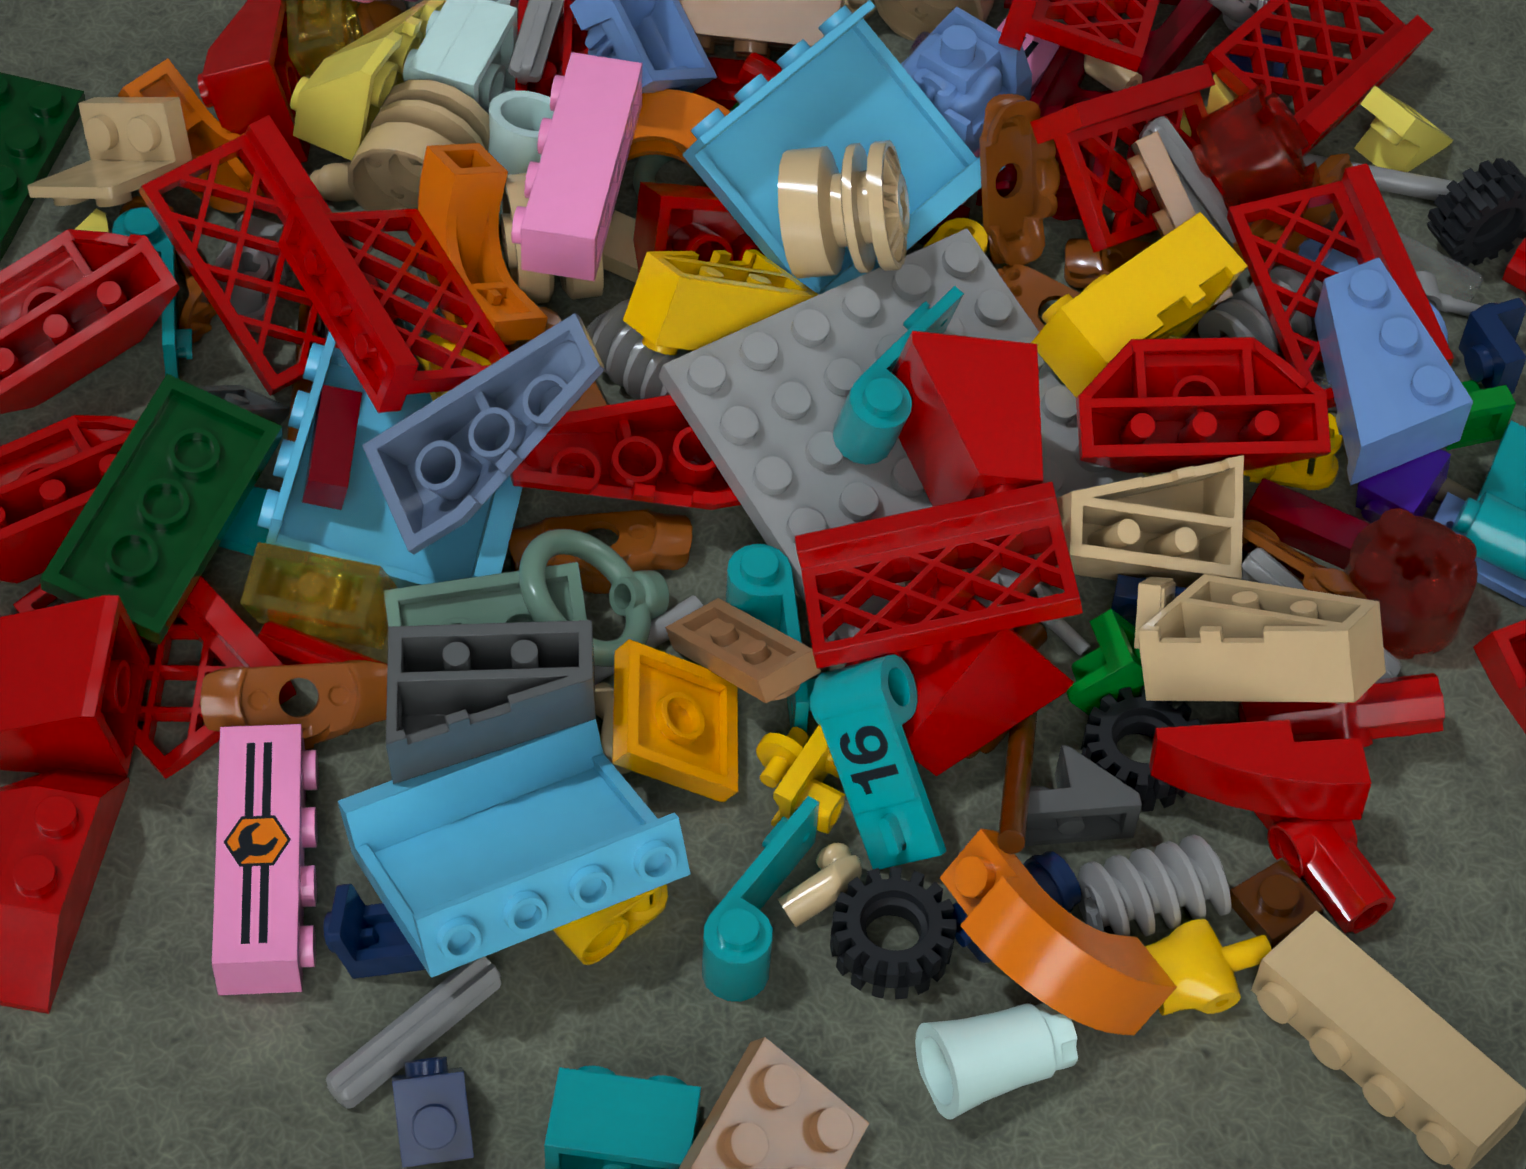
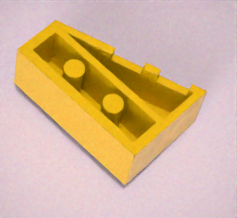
M1199 212L1110 274H1104L1095 279L1075 298L1067 294L1053 303L1041 317L1046 325L1031 343L1037 344L1038 354L1077 398L1131 339H1168L1170 335L1184 338L1248 265L1207 218Z
M714 250L709 262L699 261V254L693 251H650L646 253L623 321L643 336L642 343L647 348L665 355H676L678 349L697 350L819 294L757 250H745L742 261H729L731 253L725 250Z

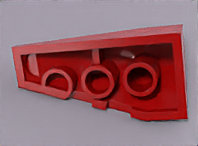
M671 395L566 412L510 474L513 486L708 510L741 505Z

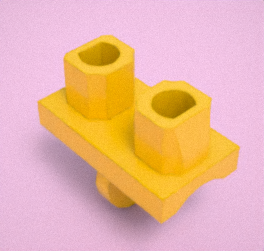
M818 725L809 740L808 734L798 727H793L787 736L780 733L764 735L756 748V754L762 765L765 766L759 777L761 782L767 787L776 788L773 799L779 806V810L772 819L771 825L775 827L782 817L789 819L807 796H810L819 802L817 830L829 834L840 817L844 807L845 794L822 783L828 773L839 778L821 726Z

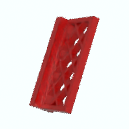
M1013 0L998 43L1020 51L1026 34L1137 72L1143 58L1159 0ZM1118 13H1126L1131 19L1123 20ZM1094 16L1099 22L1091 23L1086 17ZM1062 19L1068 25L1062 24L1054 20ZM1117 38L1122 44L1116 43L1109 39Z
M1270 0L1216 46L1202 63H1208L1210 70L1286 140L1277 150V153L1289 165L1294 167L1361 105L1360 103L1374 85L1379 88L1412 56L1434 29L1418 14L1406 25L1380 0ZM1290 3L1308 6L1311 21L1292 18ZM1324 10L1343 13L1345 27L1327 24ZM1359 16L1369 18L1384 33L1378 34L1362 31ZM1261 29L1280 32L1283 47L1264 44ZM1296 35L1315 38L1317 53L1298 50ZM1331 41L1349 44L1352 59L1333 56ZM1233 54L1250 57L1253 73L1242 71L1227 55ZM1267 61L1286 64L1289 79L1269 76ZM1302 67L1321 70L1324 85L1305 82ZM1272 93L1292 96L1295 115L1291 117L1274 101Z
M1208 63L1086 100L1030 122L1038 145L1052 140L1055 141L1093 253L1157 230L1152 214L1160 211L1151 189L1141 192L1129 169L1127 159L1135 156L1131 145L1139 140V134L1143 130V126L1158 117L1164 116L1168 118L1227 203L1237 200L1200 93L1201 90L1215 85ZM1183 109L1192 132L1191 137L1180 129ZM1117 136L1129 145L1126 160L1114 150ZM1079 143L1095 156L1093 171L1087 168ZM1110 170L1122 179L1119 194L1107 184ZM1137 192L1148 201L1146 216L1134 207ZM1103 204L1115 213L1111 234L1102 212Z
M267 115L248 125L245 134L141 185L139 193L264 388L272 396L303 379L309 347L311 348L313 342L325 346L326 339L312 335L317 310L306 292L279 284L285 262V257L278 247L279 242L247 233L252 209L256 208L277 214L283 225H285L294 198L316 197L325 213H332V211L270 115ZM239 156L252 175L249 193L214 183L218 166ZM209 171L207 180L196 178ZM177 186L203 193L197 219L172 212L162 194ZM258 186L265 197L256 195ZM210 196L245 205L239 231L204 221ZM183 229L194 232L192 241ZM201 234L236 244L230 270L210 265L203 261L197 251ZM339 234L343 242L354 246L347 235ZM243 246L278 256L272 282L237 272ZM362 271L369 283L381 288L375 277ZM216 280L226 282L224 292ZM234 285L269 294L262 321L239 315L230 302ZM276 297L310 306L304 332L270 323ZM388 313L393 323L396 324L399 317ZM249 331L259 333L257 343ZM267 336L301 345L297 364L276 374L263 354Z
M1367 163L1345 168L1342 181L1228 208L1227 220L1245 263L1248 265L1247 268L1284 357L1309 382L1311 380L1314 381L1310 372L1317 360L1323 362L1319 340L1315 342L1293 332L1290 321L1296 311L1315 318L1318 303L1305 296L1314 280L1323 283L1325 278L1338 274V272L1323 266L1332 249L1355 258L1359 265L1379 257L1449 365L1452 366L1453 354ZM1332 203L1339 221L1333 231L1304 219L1303 216L1309 208ZM1268 219L1286 228L1277 243L1273 244L1253 235L1248 223ZM1294 231L1324 244L1315 262L1284 249ZM1343 231L1345 232L1346 237L1341 235ZM1262 256H1264V257L1267 258V260H1266L1265 263H1264V260H1263ZM1276 262L1306 275L1296 293L1272 282L1269 274ZM1282 304L1288 306L1286 311H1284ZM1302 353L1309 356L1306 361ZM1332 387L1326 388L1328 408L1336 407Z
M316 197L293 199L278 247L378 413L401 411L406 396L410 394L450 391L490 366H482L461 356L464 348L488 359L491 365L510 353L417 208L325 213ZM407 231L415 246L384 232ZM339 234H345L364 243L361 249H358L343 242ZM374 248L404 263L401 268H398L371 255L370 252ZM412 267L426 272L436 277L441 286L432 284L409 273ZM362 271L390 285L386 290L369 283ZM398 289H401L430 304L424 309L396 296L395 293ZM439 307L461 317L467 327L464 328L435 314L437 308ZM388 313L416 325L415 328L410 332L395 325ZM426 330L456 344L453 351H450L421 337V334ZM414 355L440 366L442 369L418 371L419 363Z
M1052 481L795 536L796 550L802 571L812 650L817 669L1083 614ZM1042 553L1037 559L1027 557L1029 555ZM976 567L971 573L962 571V569ZM1003 567L1021 574L1009 587L990 581ZM912 580L905 587L896 584ZM937 581L955 587L942 601L924 595ZM1040 581L1064 591V593L1040 598L1027 595ZM846 594L840 601L830 598ZM872 595L890 601L876 615L859 609ZM974 595L993 602L983 610L968 612L961 609ZM908 609L927 615L920 623L906 626L895 623ZM843 623L861 629L853 637L830 642L826 641Z
M200 576L177 615L184 624H175L174 620L161 644L157 646L154 665H149L146 679L151 680L147 706H141L138 720L144 721L143 731L137 726L134 745L165 780L189 765L220 740L219 731H212L207 729L205 725L202 726L204 720L200 698L202 682L207 674L229 667L283 665L202 576ZM39 584L15 602L13 606L18 613L44 608L58 597L41 590V584ZM172 639L199 640L203 644L200 665H168ZM214 657L222 666H213ZM165 680L197 681L193 706H161ZM291 680L286 682L280 690V705L297 694ZM158 721L190 722L187 739L165 756L153 744Z

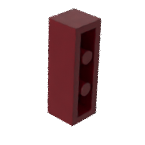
M323 384L316 411L302 503L342 510L349 484L362 392Z
M1266 478L1262 479L1249 501L1244 517L1245 520H1258L1276 533L1280 538L1279 541L1350 572L1365 544L1371 525Z

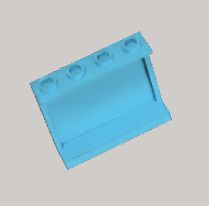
M871 0L867 1L853 14L846 5L835 12L818 27L824 35L822 39L812 47L804 39L793 46L776 61L782 71L770 81H767L762 73L752 79L734 95V98L740 105L725 116L717 108L691 130L697 140L682 154L762 253L792 276L794 275L790 270L784 251L778 212L779 165L782 154L787 150L827 146L833 154L839 173H841L844 153L848 145L860 143L868 157L869 148L873 142L890 140L895 146L908 191L910 224L907 234V250L981 188L980 156L977 158L863 19L876 7ZM847 246L845 247L842 269L837 275L799 278L798 280L817 294H822L866 273H860L855 268ZM877 257L874 268L871 271L880 268Z
M330 332L328 333L325 346L313 342L303 374V379L314 381L310 393L298 390L288 427L299 429L295 442L283 439L273 476L284 479L280 492L271 489L267 490L257 526L269 529L263 554L389 590L501 573L523 487L513 486L509 476L467 523L416 554L408 552L362 445L433 401L430 393L407 395L401 411L378 413L340 349L335 348L336 342ZM323 384L362 392L349 484L342 510L302 503L316 411Z
M596 719L393 784L391 780L338 801L351 852L357 864L431 978L691 874L679 817L675 812L659 819L653 814L603 753Z

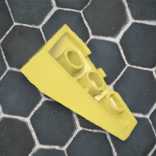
M423 0L325 58L310 79L303 76L297 83L290 102V108L296 111L293 136L352 161L361 142L370 131L371 124L379 113L385 98L394 86L404 82L403 69L406 58L411 49H419L423 42L427 23L434 10L441 11L446 0Z

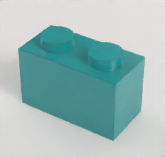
M583 1066L577 1070L559 1067L544 1144L545 1169H679L697 1137L701 1087L687 1085L676 1077L666 1075L641 1079L616 1075L613 1071L600 1066Z

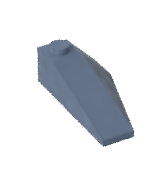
M576 313L572 314L362 445L408 552L416 554L467 523L605 370L579 315Z

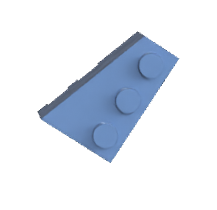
M1379 257L1325 278L1314 321L1328 385H1332L1336 403V423L1339 435H1342L1348 458L1347 473L1350 486L1460 441L1473 400Z

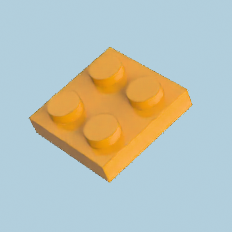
M628 639L615 650L612 764L719 802L727 801L738 792V687L705 667Z

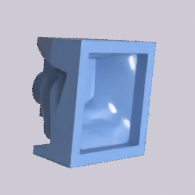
M575 0L570 5L580 29L588 30L585 39V45L589 49L588 55L642 63V93H655L664 89L682 90L692 93L717 78L679 0Z
M956 7L901 65L974 154L980 148L979 138L984 125L987 103L999 94H1019L1024 96L1026 100H1030L1032 73L1023 46L1019 51L999 44L1000 31Z

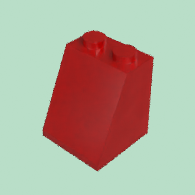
M912 331L892 371V374L909 390L912 399L911 413L898 438L932 506L1042 484L1044 478L1037 344Z
M937 581L924 595L942 601L955 587ZM972 597L961 609L973 612L986 609L987 607L975 597ZM908 609L895 623L901 626L920 623L927 615ZM1012 628L848 662L844 666L892 654L901 657L906 662L914 676L918 703L914 715L903 723L902 727L914 760L935 776L940 775L1064 694L1074 683L1073 680Z
M103 595L0 617V770L44 773L53 769L63 768L128 777L150 657L118 595Z

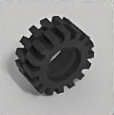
M1496 158L1493 164L1487 160L1479 164V169L1476 172L1472 168L1462 173L1464 179L1459 183L1455 180L1451 181L1446 186L1450 192L1447 195L1439 194L1434 201L1437 208L1429 210L1427 217L1431 221L1427 222L1428 229L1456 264L1458 263L1461 267L1467 268L1470 263L1474 266L1483 263L1486 257L1490 260L1497 258L1498 252L1502 249L1509 252L1515 247L1512 242L1517 237L1521 239L1526 237V177L1510 160L1506 162L1503 158Z
M1144 686L1141 687L1139 697H1133L1131 687L1119 689L1117 701L1109 693L1101 699L1099 709L1095 706L1093 707L1086 724L1081 754L1138 792L1142 803V812L1153 811L1156 799L1160 800L1164 808L1169 807L1175 803L1177 794L1183 798L1188 792L1152 777L1149 763H1141L1129 759L1118 750L1117 742L1130 734H1141L1154 738L1156 728L1201 725L1198 718L1189 721L1192 709L1185 702L1175 709L1172 707L1173 701H1146Z
M890 867L889 879L881 878L879 868L867 871L866 885L858 877H855L848 883L847 894L843 892L839 894L836 900L835 911H833L830 950L832 957L837 956L836 968L842 976L851 972V985L861 991L866 982L872 984L871 996L882 999L885 988H895V1000L907 998L909 987L911 986L915 987L918 995L929 990L931 978L938 982L945 974L946 964H950L956 934L953 904L950 899L941 902L943 888L934 882L928 889H924L925 875L915 870L910 881L901 879L902 867ZM888 915L898 916L907 919L915 926L919 940L909 949L887 950L871 942L867 936L866 929L871 922L879 917Z

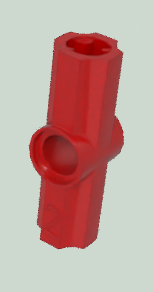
M1429 673L1379 679L1355 703L1239 702L1238 717L1239 723L1290 719L1294 742L1362 738L1363 747H1368L1373 744V739L1396 736L1405 737L1443 731L1445 709L1439 678L1436 674Z
M1254 812L1268 830L1267 839L1273 856L1276 860L1283 858L1299 878L1303 877L1344 933L1354 932L1357 934L1375 925L1379 919L1392 910L1396 897L1358 849L1356 829L1352 820H1312Z

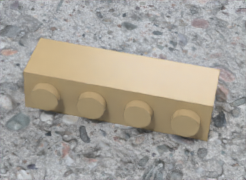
M1315 911L1262 958L1251 991L1257 995L1258 1003L1263 1011L1278 1023L1286 1024L1288 1022L1309 1041L1312 1052L1321 1063L1333 1070L1341 1069L1360 1085L1366 1100L1377 1112L1387 1117L1395 1116L1416 1135L1421 1149L1435 1162L1442 1165L1450 1164L1454 1169H1471L1517 1124L1526 1107V1089L1319 912Z

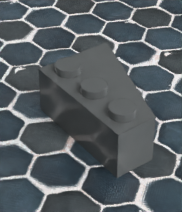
M592 620L388 626L386 749L393 784L596 719Z

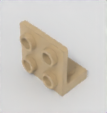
M94 97L78 103L91 160L31 183L27 187L30 198H53L55 206L74 205L88 199H95L98 207L117 206L131 201V192L137 189L140 190L141 185L193 160L180 98Z

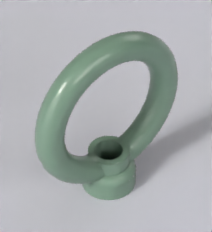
M554 529L540 534L528 544L519 566L521 594L534 622L567 621L549 594L545 580V569L552 557L563 554L571 555L591 564L611 583L609 592L610 605L616 614L625 616V628L618 639L602 641L593 638L595 666L614 667L615 650L628 639L646 645L650 635L651 620L664 614L668 607L669 590L664 577L653 570L633 572L631 567L617 552L601 540L587 533L571 529Z

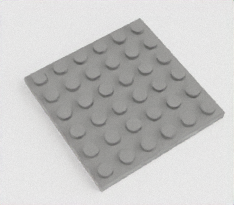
M964 229L906 255L905 262L900 270L884 271L881 267L662 365L659 379L766 544L779 549L788 558L792 568L794 587L805 604L802 571L797 555L795 536L933 507L899 438L887 458L879 463L868 465L855 463L844 457L836 447L833 439L834 424L852 386L877 359L908 331L903 326L904 321L922 303L927 301L931 305L930 308H932L952 287L956 286L964 295L943 334L1031 343L1039 333L968 229ZM1038 354L1043 483L1052 481L1056 498L1072 491L1139 477L1137 473H1127L1080 461L1076 397ZM1035 554L1027 557L1035 559ZM976 567L967 568V572L971 573ZM1003 567L990 581L1009 587L1021 574ZM1041 581L1039 582L1041 585L1047 588L1052 586ZM1033 588L1027 595L1032 596L1037 592ZM846 594L830 598L840 601ZM872 595L859 609L876 615L890 601ZM973 596L986 607L993 603L982 597ZM843 623L828 639L829 641L853 637L861 629Z

